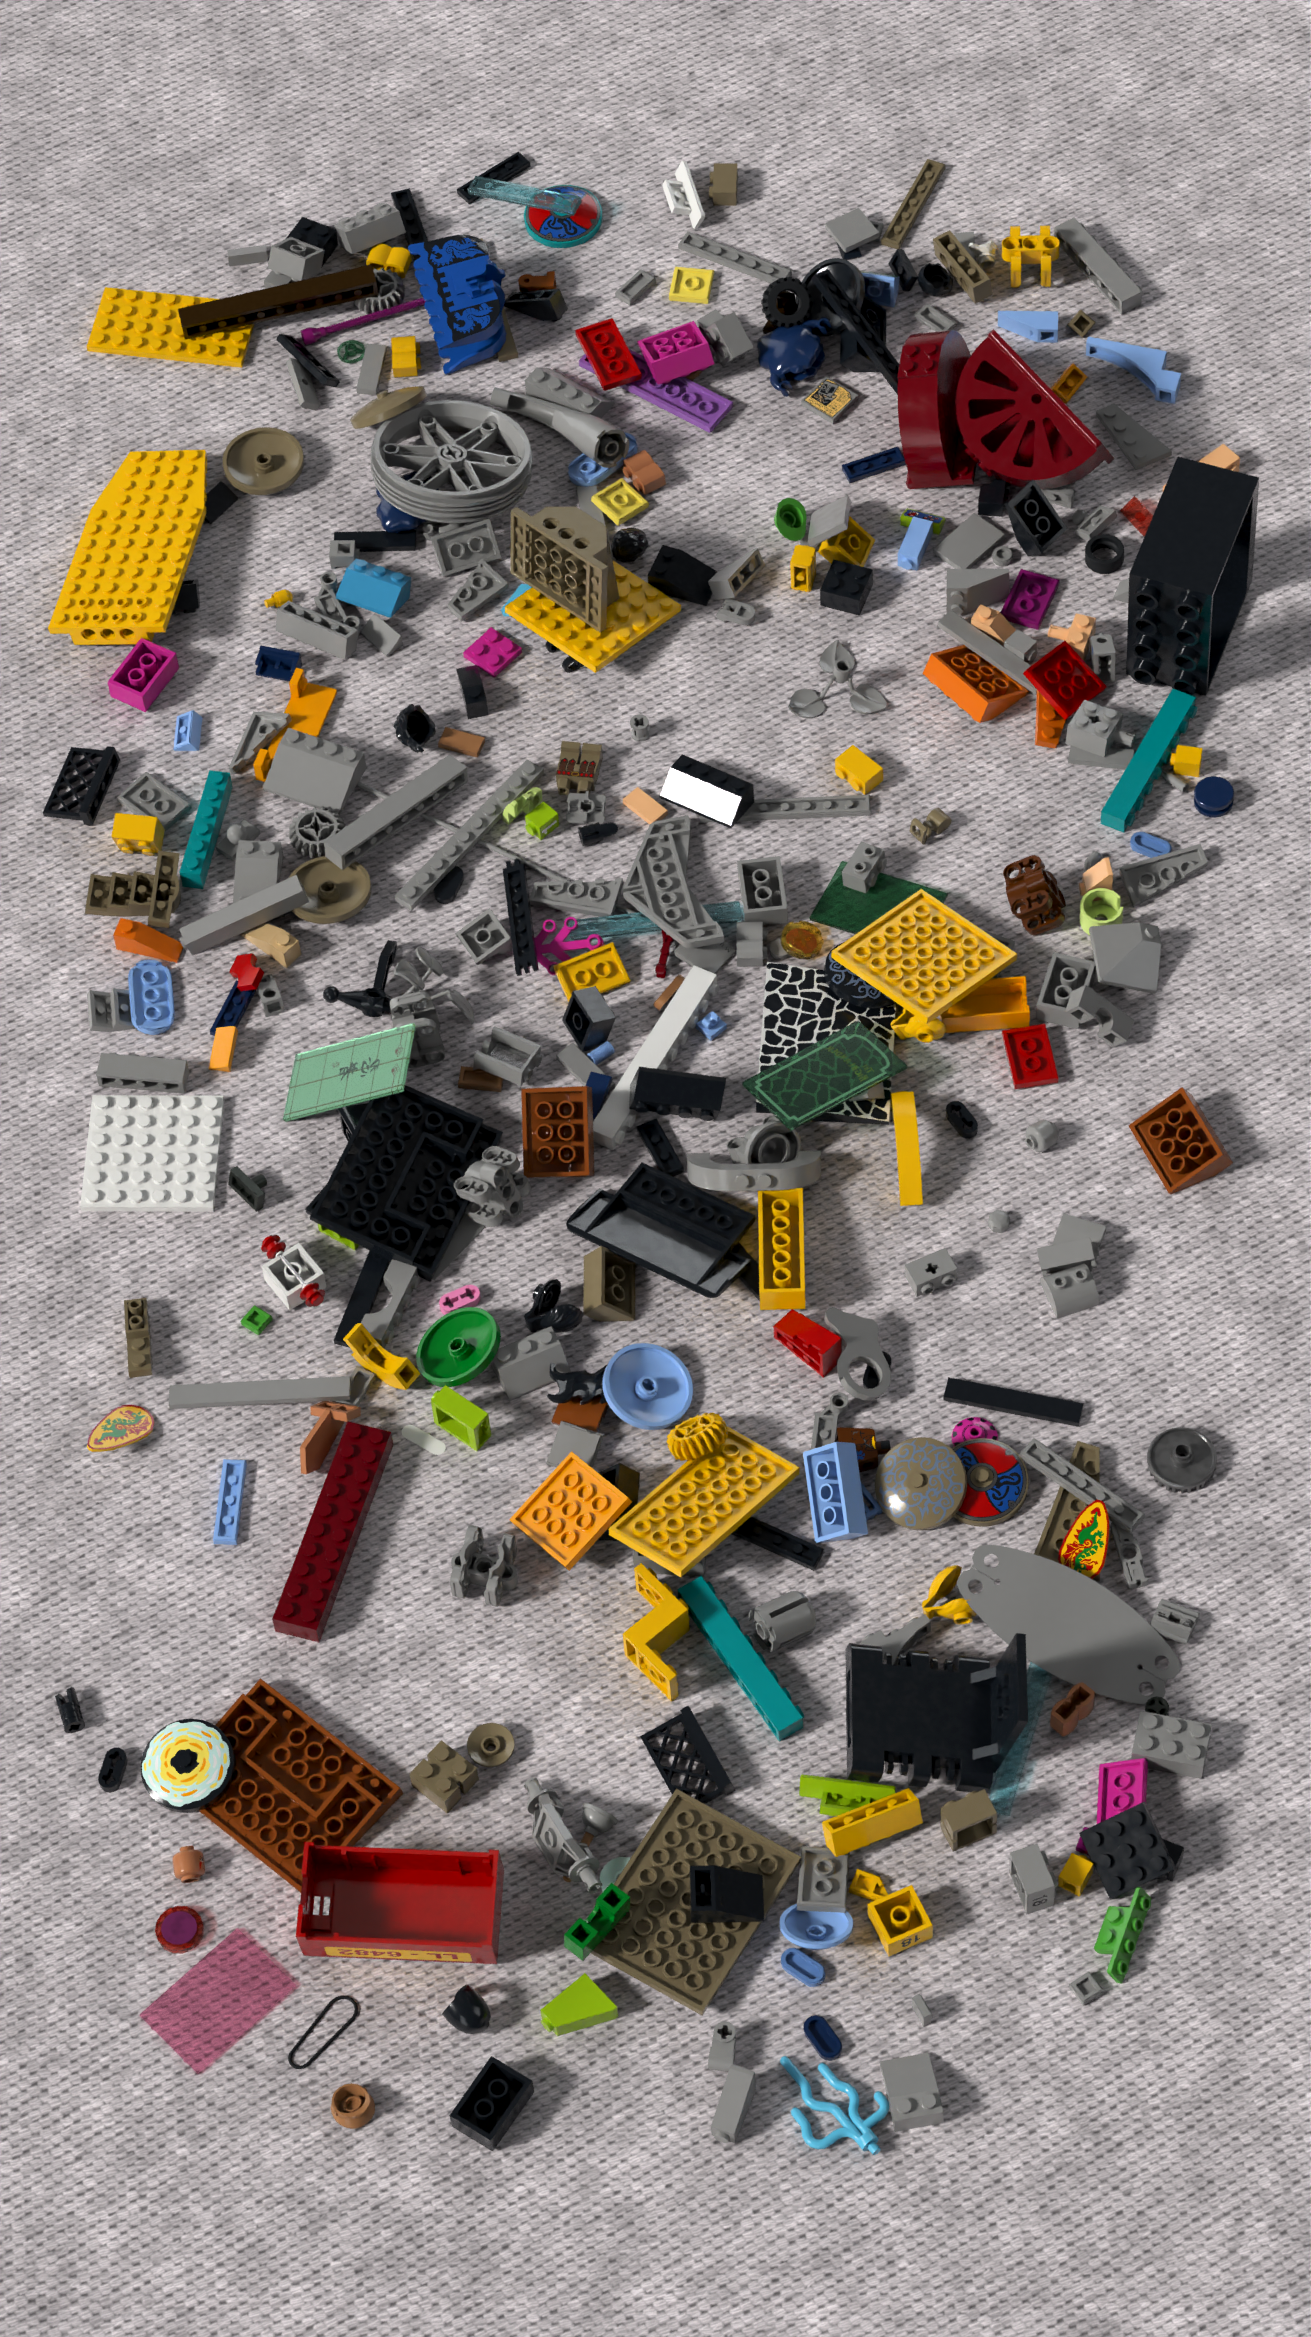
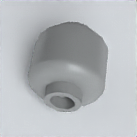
M1044 1119L1027 1128L1025 1142L1034 1151L1043 1152L1057 1143L1058 1129L1054 1123Z

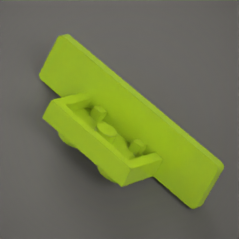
M804 1774L800 1777L799 1795L821 1799L819 1814L829 1816L841 1815L896 1793V1787L890 1785Z

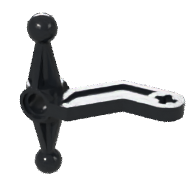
M388 940L380 954L373 988L363 991L339 992L336 987L329 986L323 992L325 1001L335 1003L339 1000L361 1010L364 1015L369 1017L391 1014L390 1001L393 997L385 993L389 970L396 956L397 941Z

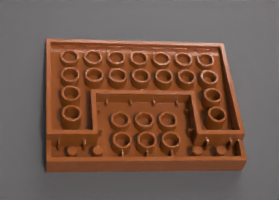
M260 1678L246 1695L242 1693L215 1725L226 1735L234 1749L236 1758L235 1774L226 1793L217 1802L199 1812L301 1893L304 1842H314L315 1845L353 1847L403 1795V1791L389 1778Z

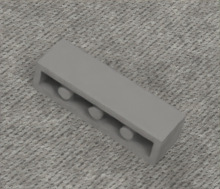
M287 601L277 609L276 631L283 633L285 636L295 638L302 643L309 644L342 659H347L356 651L357 629L290 601Z
M101 1053L96 1076L99 1086L185 1094L189 1068L187 1060L179 1058L166 1059L157 1056L143 1057L135 1054Z

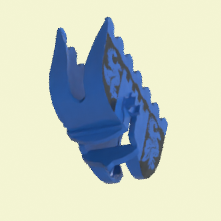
M453 235L409 245L410 254L421 256L413 263L416 270L414 274L421 285L420 293L426 301L424 307L430 316L429 324L435 332L434 340L437 342L438 354L441 358L450 359L443 366L444 374H451L466 366L488 359L499 352L506 341V330L502 317L505 293L501 287L502 279L506 275L503 269H499L490 260L487 245L479 238L470 235Z

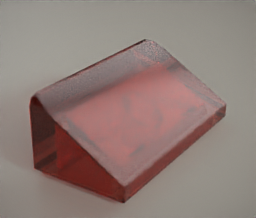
M1134 496L1120 511L1145 537L1153 514Z

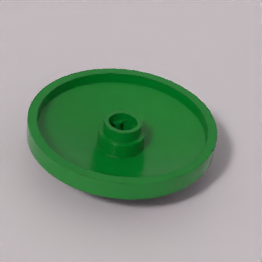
M477 1307L460 1308L444 1315L426 1331L419 1343L416 1363L420 1373L429 1383L438 1387H444L445 1385L454 1387L474 1379L489 1366L499 1349L501 1331L498 1323L491 1314Z

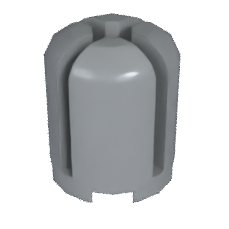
M790 1591L750 1610L749 1621L753 1619L757 1630L753 1635L763 1650L769 1648L771 1653L810 1635L816 1627L815 1610L812 1604L808 1602V1598L801 1592Z

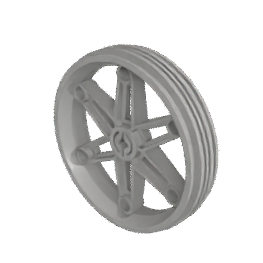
M440 400L417 404L387 419L379 427L373 440L370 467L379 493L397 509L414 517L429 521L466 523L499 515L510 509L523 497L532 476L533 455L526 433L518 423L506 414L473 402ZM446 431L464 432L466 434L454 440ZM418 435L422 437L425 445H397L404 440ZM436 435L443 445L437 446L432 437ZM478 439L480 440V441H478L474 446H472L470 449H466L467 447H469L471 444H473V443H474L475 441H477ZM497 442L508 449L513 456L485 452V450L492 443ZM397 466L417 470L418 472L406 481L396 475L389 467ZM438 473V474H436L434 477H432L430 480H428L426 483H423V482H424L427 478H429L432 474ZM466 476L471 486L467 487L460 477ZM478 477H507L503 481L486 488L481 485ZM449 482L457 492L439 491L436 489Z

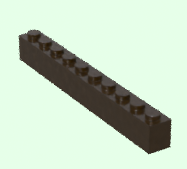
M371 264L179 308L178 312L185 339H190L379 295Z

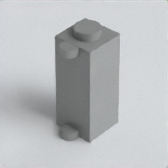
M1090 1237L1037 1248L1043 1277L1049 1273L1062 1271L1080 1264L1092 1265V1268H1097L1095 1257L1099 1256L1097 1243H1092Z

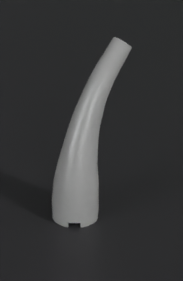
M496 387L492 392L491 405L527 416L547 425L562 434L582 453L602 467L611 468L617 466L616 462L622 457L625 458L628 454L629 439L626 438L625 433L600 417Z

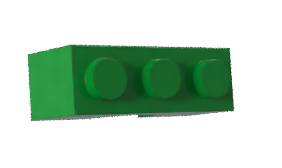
M611 1883L596 1899V1905L591 1914L585 1920L579 1918L564 1934V1947L584 1961L630 1910V1896Z

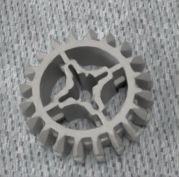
M383 267L380 270L374 268L373 271L379 295L354 301L360 311L364 310L366 314L370 312L377 313V311L401 305L405 297V285H403L401 277H398L397 272L392 273L391 269L385 271Z
M314 806L313 810L310 811L306 808L305 813L299 812L298 818L293 817L292 824H290L289 839H291V845L297 853L302 852L303 857L310 855L311 859L315 856L322 857V855H325L324 842L345 827L344 820L340 818L338 812L333 813L331 808L325 810L324 806L321 809H317Z

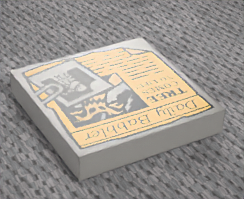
M826 376L801 401V405L834 424L858 400V395Z

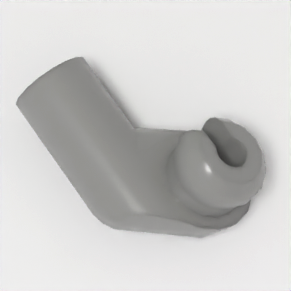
M1092 852L1085 860L1084 872L1101 860L1099 852Z

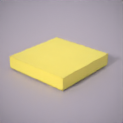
M675 267L669 300L708 304L714 270Z
M623 478L596 493L591 498V502L618 526L649 507V502Z

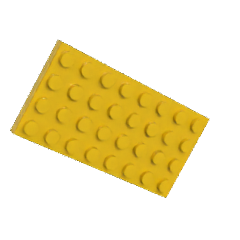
M105 287L88 340L87 351L242 368L254 324L185 339L178 309L219 299Z
M727 1427L728 1437L719 1448L714 1449L713 1452H709L705 1456H700L698 1459L693 1458L684 1463L609 1528V1535L672 1573L682 1577L800 1474V1467Z

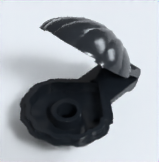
M558 1279L549 1280L535 1288L533 1292V1307L524 1315L530 1332L535 1333L537 1330L546 1329L550 1326L554 1332H568L582 1322L584 1313L580 1308L571 1304L555 1307L561 1294V1283Z

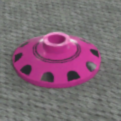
M970 1417L960 1421L952 1432L954 1447L964 1441L977 1438L998 1441V1434L992 1423L979 1417ZM972 1432H978L979 1434L976 1435V1436H973L971 1433H972Z

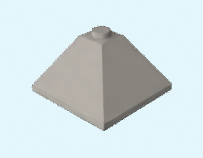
M1136 922L1091 926L1089 928L1099 983L1152 994L1157 992L1161 939L1158 926Z

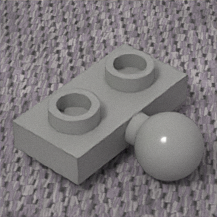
M1100 505L1089 516L1086 511L1077 510L1072 516L1073 522L1078 525L1074 529L1075 535L1086 540L1097 536L1117 518L1116 510Z

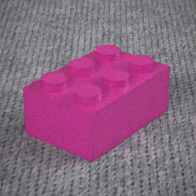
M141 638L107 681L111 697L146 712L179 670L177 654Z

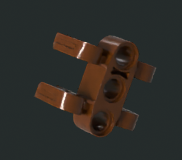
M1032 855L1007 865L1003 871V876L1006 882L1008 901L1012 914L1022 920L1026 931L1030 935L1035 936L1061 926L1065 920V915L1061 909L1066 907V902L1057 886L1056 878L1051 872L1045 871V865L1040 857ZM1014 870H1019L1015 878H1010V874ZM1033 921H1039L1037 927L1030 929V924Z

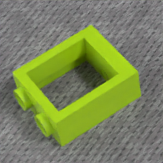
M446 1385L440 1391L438 1390L431 1398L434 1423L475 1451H478L492 1436L488 1413Z

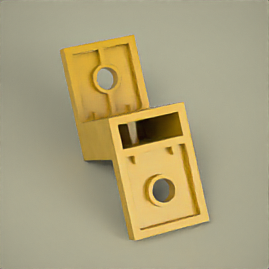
M640 1563L634 1568L636 1590L654 1609L622 1634L625 1656L672 1702L679 1696L678 1674L670 1664L666 1665L662 1661L660 1654L690 1631L689 1608L681 1598L677 1599L673 1595L672 1589L666 1583L662 1584L658 1580L656 1573L651 1568L647 1569Z

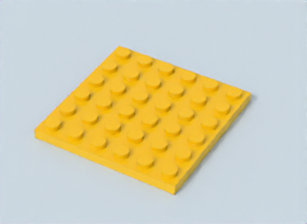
M613 560L620 599L607 607L606 629L601 633L534 588H530L506 605L505 613L596 673L681 611V604Z
M920 889L832 950L831 958L928 1024L1017 960V953Z

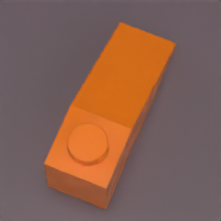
M120 918L113 934L116 949L177 963L183 950L181 942L137 921Z

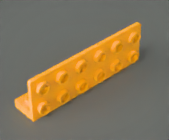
M295 669L289 682L291 698L284 712L289 714L292 720L272 739L268 750L260 748L253 764L256 780L265 782L278 745L288 728L315 737L319 736L337 695L336 689L307 683L308 680L305 678L304 669Z

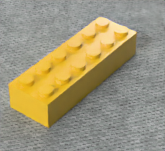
M803 1188L758 1191L760 1310L806 1309Z

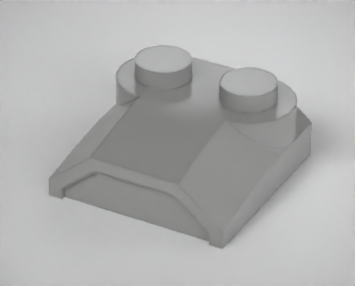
M490 908L455 933L477 965L497 953L504 954L508 952L512 947L510 935Z

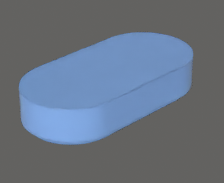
M1137 832L1131 837L1130 846L1132 850L1147 857L1153 858L1171 852L1169 842L1148 833Z
M789 1948L783 1952L781 1966L787 1973L809 1987H817L825 1980V1969L822 1964L797 1948Z

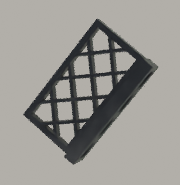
M107 746L105 750L71 747L43 811L44 816L81 820L84 825L93 826L121 761L115 747ZM75 755H84V758L73 762ZM102 757L98 763L94 765L91 763V760ZM89 763V768L81 772L78 770L80 766ZM76 770L78 774L66 779L68 773ZM92 772H95L93 778L89 779L88 781H85L83 777L87 776ZM79 779L83 781L82 784L75 788H72L70 785ZM68 786L70 791L60 796L59 791ZM87 788V793L79 798L77 793ZM74 795L76 800L65 805L63 801ZM60 802L63 805L62 808L56 811L52 810V807ZM80 804L79 813L69 811Z
M689 1706L681 1709V1714L640 1736L671 1794L678 1789L683 1793L696 1795V1800L706 1804L724 1793L729 1795L736 1791ZM681 1722L684 1726L682 1735L670 1734L672 1727ZM655 1736L664 1737L660 1748L651 1746L648 1740ZM668 1738L679 1741L676 1752L665 1750ZM684 1742L694 1744L692 1756L681 1753ZM663 1754L674 1756L671 1767L660 1764ZM679 1758L690 1760L687 1771L675 1769ZM695 1761L705 1764L703 1775L691 1772ZM674 1773L685 1775L682 1787L671 1784ZM689 1777L701 1779L698 1790L686 1788ZM705 1781L714 1782L718 1789L711 1793L702 1792Z

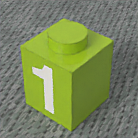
M544 801L525 816L527 832L532 836L535 835L540 840L559 826L558 813Z

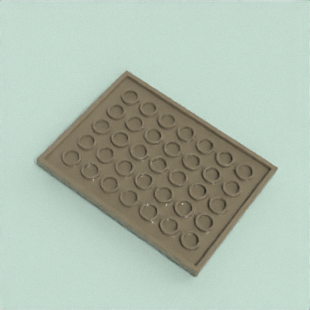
M676 1789L614 1883L615 1886L630 1896V1910L596 1946L591 1954L703 2016L762 1922L691 1923L690 1866L715 1865L763 1875L765 1918L799 1865L801 1856Z

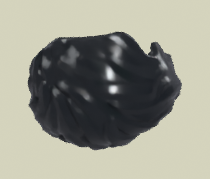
M928 263L919 271L918 283L922 291L927 295L941 296L951 292L953 278L948 275L947 270L941 264Z
M632 527L619 530L612 540L613 556L621 562H634L644 554L648 547L646 534L641 529Z

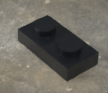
M897 249L888 264L894 275L899 277V284L902 290L909 292L918 279V275L905 251Z

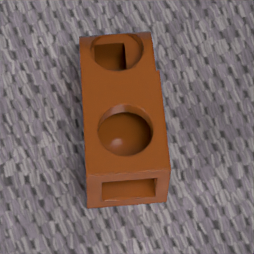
M547 271V276H532L531 274L520 276L518 279L519 291L556 289L555 271Z

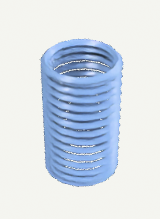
M606 1041L588 1053L587 1057L595 1065H598L614 1054L615 1050L611 1043Z

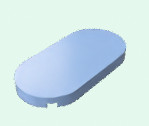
M625 433L626 438L629 439L628 454L625 458L622 457L616 462L617 466L611 468L600 466L584 453L579 455L569 464L568 474L570 481L575 485L584 487L602 482L624 465L623 460L637 453L638 446L635 437Z
M150 959L142 960L136 963L133 969L131 968L128 975L131 1021L140 1032L158 1035L169 1030L174 1022L175 1010L172 975L167 966H163L161 962Z

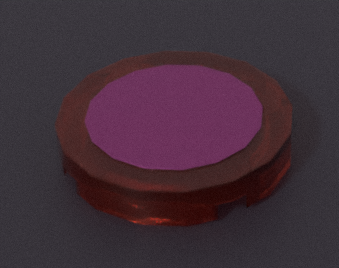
M175 1906L167 1909L160 1915L156 1922L155 1933L158 1942L165 1950L171 1953L183 1954L199 1945L203 1938L204 1926L201 1916L194 1909L187 1906Z

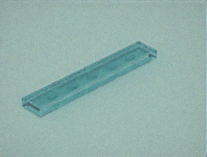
M475 176L468 188L470 195L573 216L582 203L581 197L479 176Z

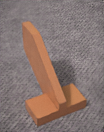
M322 1401L310 1406L311 1415L320 1418L300 1446L301 1474L307 1475L320 1469L344 1422L360 1417L361 1407L331 1401Z

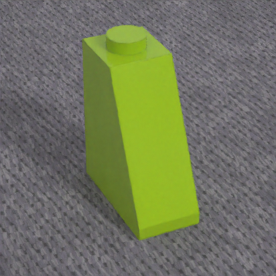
M586 1973L540 2010L542 2025L548 2032L553 2031L557 2036L614 2020L618 2017L617 2006Z

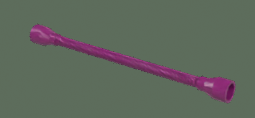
M420 298L413 300V302L399 304L389 309L377 311V313L363 315L329 327L306 328L301 330L302 340L306 346L315 343L332 332L334 333L342 329L344 330V328H351L359 324L361 325V323H368L378 318L397 314V312L400 313L414 307L423 306L426 301Z

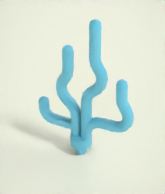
M783 2056L780 2059L781 2065L800 2086L802 2099L805 2104L812 2110L833 2114L843 2126L832 2131L823 2139H816L812 2135L811 2124L799 2108H792L791 2115L800 2125L802 2137L807 2145L817 2150L825 2149L837 2140L849 2137L863 2151L869 2150L873 2155L880 2152L881 2148L876 2144L879 2138L870 2128L888 2114L889 2102L882 2092L877 2091L874 2094V2099L880 2106L879 2109L866 2120H863L858 2113L859 2095L856 2089L851 2084L839 2080L825 2063H820L818 2071L836 2090L844 2092L849 2096V2119L836 2104L815 2100L812 2096L809 2082L787 2056Z

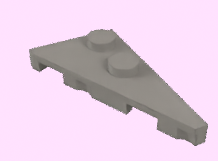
M253 711L229 766L231 774L239 772L259 752L260 748L263 749L291 722V716L286 713Z

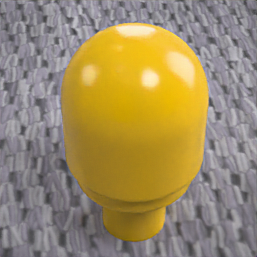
M283 589L274 592L271 598L264 600L266 608L272 606L280 608L287 601L292 602L293 595L289 590Z

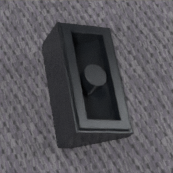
M222 481L206 494V516L204 520L212 524L238 500V497Z

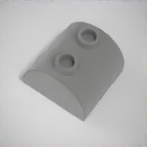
M1080 1264L1040 1278V1284L1057 1319L1099 1305L1097 1287L1086 1264Z

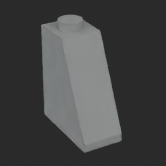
M731 2064L711 2124L712 2135L722 2143H728L729 2141L735 2143L756 2092L754 2071Z

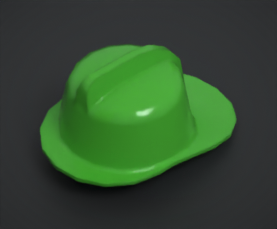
M786 498L779 502L774 523L779 532L791 541H799L805 536L806 511L804 506L796 499Z

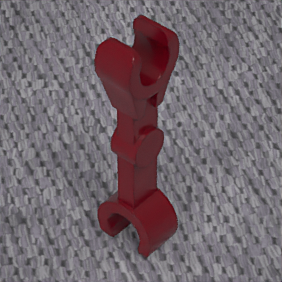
M663 930V946L660 950L659 963L655 968L657 978H665L666 964L670 955L669 950L674 942V939L666 935V932Z

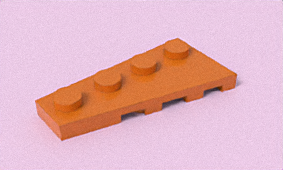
M1037 690L1035 745L1056 748L1066 720L1059 715Z

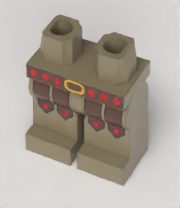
M562 741L561 754L556 771L559 795H568L570 789H577V793L585 794L586 791H589V794L591 791H595V784L603 759L602 745L583 743L581 754V743Z

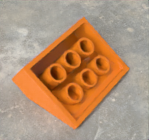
M965 645L932 653L923 671V675L932 684L941 689L946 696L950 697L961 709H964L971 715L973 720L979 723L994 719L1029 692L1017 681Z

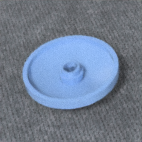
M637 1343L622 1348L611 1358L603 1374V1392L612 1411L624 1422L640 1429L659 1430L675 1424L686 1413L692 1401L693 1384L686 1366L675 1354L658 1345Z

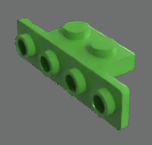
M1136 1887L1130 1907H1108L1094 1946V1950L1097 1953L1112 1955L1107 1973L1116 1983H1123L1124 1977L1128 1972L1132 1954L1136 1949L1138 1937L1143 1929L1145 1917L1151 1906L1152 1899L1142 1887Z

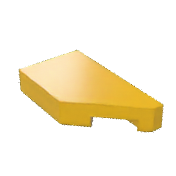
M860 1869L856 1870L849 1887V1893L871 1901L888 1895L880 1876Z

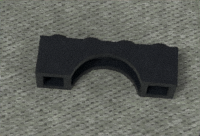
M996 478L990 484L980 486L978 515L1003 517V510L1006 509L1005 504L1008 502V497H1005V495L1010 493L1011 484Z

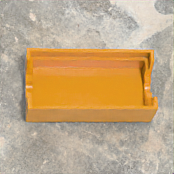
M1026 976L989 979L940 1015V1021L945 1024L947 1030L945 1033L1029 1026L1030 1010L1029 1005H1027Z

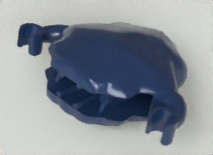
M828 319L808 320L802 325L790 328L785 326L777 327L772 332L758 339V362L762 368L769 370L771 385L776 390L781 391L784 397L789 396L786 389H793L789 381L797 380L801 382L814 377L825 361L823 344L820 343V337L814 335L812 330L819 328L822 334H827L825 326L831 327Z
M418 471L407 473L400 477L408 481ZM432 476L427 478L423 483H426L428 480H430ZM376 488V493L381 499L380 504L376 508V514L381 521L382 527L388 533L414 530L422 523L429 521L414 517L397 509L385 500Z

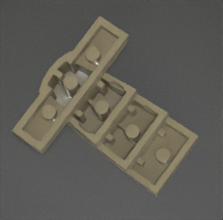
M158 851L155 875L134 871L133 876L112 872V877L91 874L85 914L117 917L149 916L148 926L169 928L171 913L176 911L181 901L180 883L177 876L180 853Z

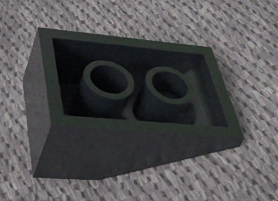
M1035 480L1029 481L1005 504L1016 540L1027 556L1042 554L1068 529Z
M662 545L648 573V583L667 596L707 606L713 594L708 581L718 571L683 550Z

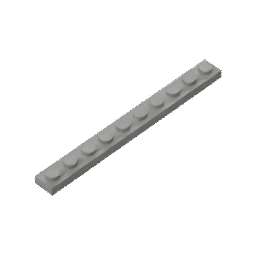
M527 759L395 895V901L412 911L502 818L505 807L526 793L544 775V769Z

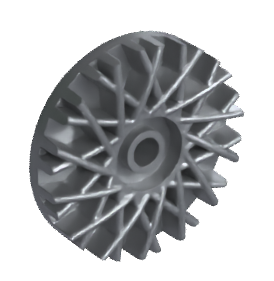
M1187 1427L1171 1428L1157 1435L1151 1442L1147 1453L1148 1471H1150V1476H1154V1481L1159 1482L1160 1487L1162 1484L1165 1485L1168 1491L1172 1488L1174 1493L1176 1489H1180L1182 1494L1185 1490L1187 1493H1190L1191 1489L1195 1487L1198 1491L1199 1486L1203 1488L1205 1482H1210V1479L1214 1476L1217 1463L1216 1450L1210 1439L1195 1429Z

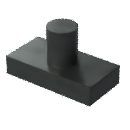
M238 1166L230 1169L228 1185L256 1212L262 1209L265 1193L261 1188L267 1185L265 1176L259 1174L250 1179Z

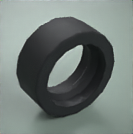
M1100 534L1094 536L1085 546V563L1093 572L1110 574L1117 571L1124 562V545L1121 540L1113 535ZM1100 548H1108L1116 552L1117 555L1109 560H1101L1093 556L1092 553Z

